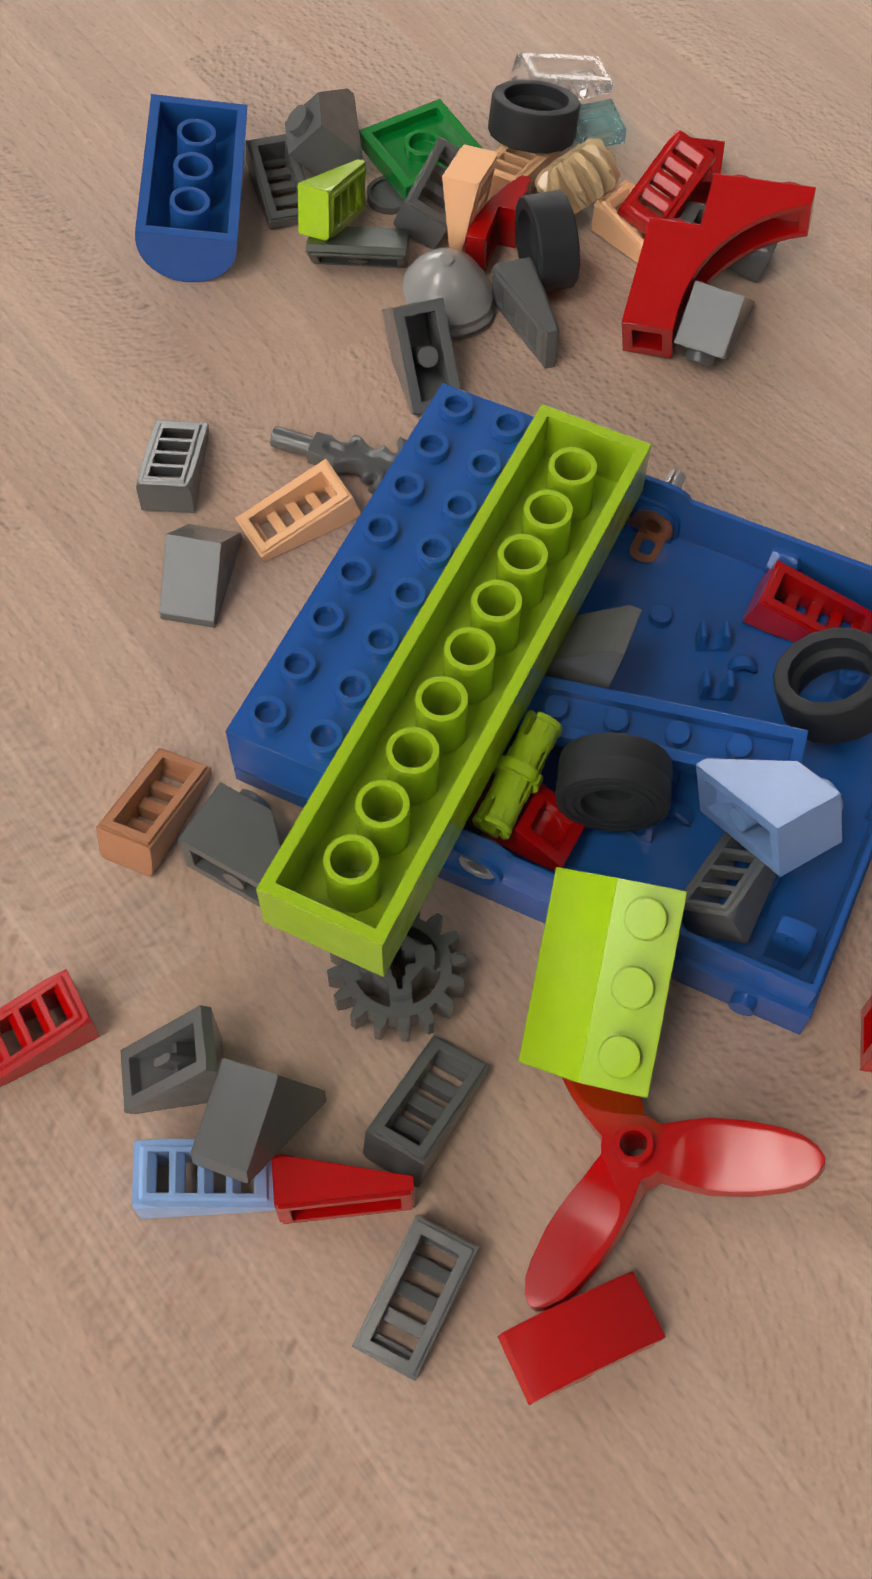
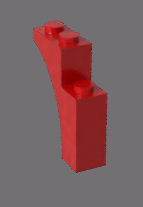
M714 173L701 224L688 223L676 218L667 220L650 217L621 322L623 351L672 359L676 347L674 341L695 280L709 285L726 268L758 249L788 239L807 237L812 220L816 187L800 185L790 181L776 182L749 178L739 174L725 175Z

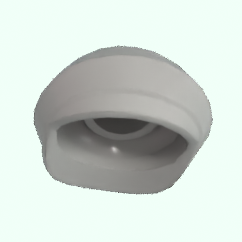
M454 248L433 249L417 257L404 274L403 293L408 304L435 298L444 299L451 338L472 334L485 327L491 321L494 312L490 281L479 264L467 253Z

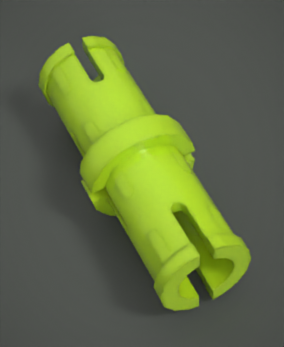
M533 710L526 712L512 745L505 756H500L493 771L495 777L491 783L492 785L472 819L473 824L488 835L496 838L500 836L504 840L509 839L524 804L531 793L538 792L544 778L540 774L551 750L563 731L562 725L557 720L543 712L538 711L537 714Z

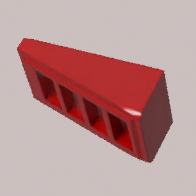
M676 130L622 203L617 214L645 234L650 217L667 220L675 218L705 179L715 161L714 153L683 131ZM642 198L662 212V217L640 203L639 200Z
M779 560L772 565L759 581L742 621L759 630L792 642H797L814 632L839 628L841 621L850 623L849 628H856L869 634L872 631V611ZM774 597H776V598H778V599H781V600H783V601L780 602V601L774 599ZM797 605L805 608L803 614L795 610ZM820 613L828 616L825 625L816 622Z
M67 969L41 981L0 1008V1087L100 1037ZM61 1005L68 1020L56 1026L50 1010ZM37 1017L45 1035L34 1041L26 1022ZM13 1029L22 1049L11 1056L2 1034Z
M282 1154L275 1155L271 1159L274 1207L279 1221L283 1222V1224L407 1211L415 1207L413 1176Z

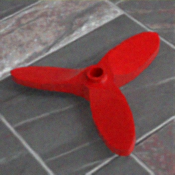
M562 1077L576 1107L600 1138L601 1154L556 1211L539 1241L525 1277L527 1303L535 1312H544L573 1297L599 1270L625 1232L645 1192L656 1188L660 1184L708 1196L757 1197L783 1194L803 1189L819 1179L825 1170V1155L818 1145L802 1134L786 1128L755 1121L707 1117L659 1124L653 1118L646 1116L640 1096L585 1085ZM634 1150H645L639 1156H629Z

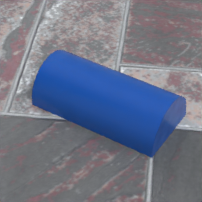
M151 94L135 226V241L142 259L159 274L182 282H204L219 277L232 266L236 258L248 105Z

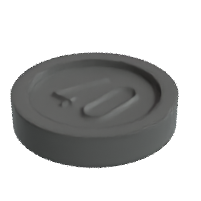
M384 176L372 180L367 187L368 205L381 214H398L404 200Z

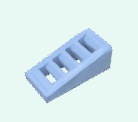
M147 1139L134 1141L132 1207L140 1219L276 1211L274 1207L271 1161L254 1177V1193H241V1181L226 1176V1193H214V1171L198 1166L197 1193H185L186 1163H192L191 1150L195 1139ZM169 1164V1193H157V1165Z

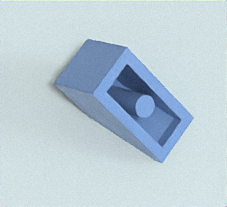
M706 758L696 763L700 811L778 876L782 877L842 842L843 801L841 793L832 782L825 778H820L800 762Z

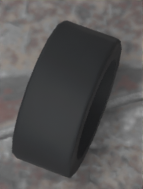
M525 79L506 81L496 86L492 92L488 130L490 135L499 143L515 150L530 153L563 151L572 146L576 138L581 103L574 93L553 83Z
M561 189L519 197L515 211V237L519 259L530 257L534 261L545 293L573 288L579 277L580 245L575 216L568 197Z
M830 628L814 632L793 643L778 659L773 674V682L783 719L788 726L808 730L807 740L822 744L837 745L859 740L872 732L871 634L856 628ZM845 669L858 670L871 676V679L860 691L846 699L828 703L812 702L800 697V693L810 681L824 673Z

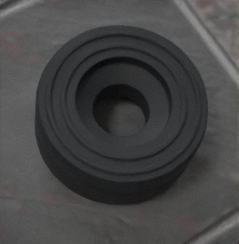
M607 732L579 737L568 743L562 750L558 761L555 799L559 811L569 820L596 830L630 832L652 827L660 823L667 816L671 806L673 765L669 754L658 744L631 734Z

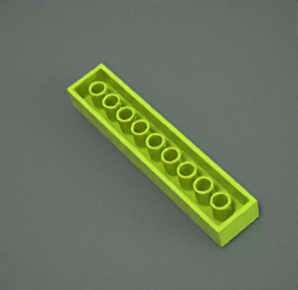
M541 404L258 884L256 891L264 923L382 977L386 975L489 781L500 756H502L642 493L652 444Z

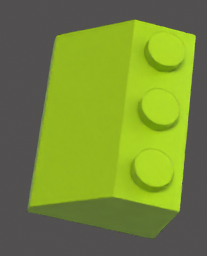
M556 867L518 1062L577 1083L648 1098L687 891Z

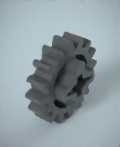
M420 911L418 912L397 952L399 965H402L405 973L402 976V989L397 988L396 977H392L390 967L386 975L382 977L330 953L331 962L337 966L327 970L329 987L340 988L334 994L335 1006L338 1011L353 1007L350 1014L351 1026L358 1029L369 1020L374 1023L375 1039L382 1040L388 1027L397 1028L402 1042H407L410 1036V1026L418 1024L426 1034L430 1035L434 1032L433 1015L435 1013L448 1019L454 1015V1003L449 996L463 997L465 980L458 975L466 972L467 958L466 954L454 953L459 948V935L457 931L447 932L443 935L440 934L443 925L442 915L436 913L425 922L420 919ZM413 939H415V940H417V941H420V942L423 943L424 945H419V944H418L417 942H415ZM433 989L425 998L413 1004L423 990ZM375 995L388 1006L379 1004L368 996Z

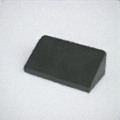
M347 226L335 237L326 241L309 236L306 243V253L313 264L406 268L409 260L410 234L407 229Z

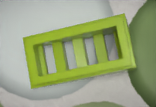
M357 159L298 183L299 234L326 241L339 234L365 211L366 161Z

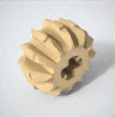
M587 139L585 142L579 143L571 150L566 151L559 158L553 160L550 165L542 169L541 173L537 175L534 184L539 193L561 189L568 197L574 214H577L580 210L590 206L594 201L603 197L606 192L614 188L621 173L615 164L617 161L610 148H606L602 139Z

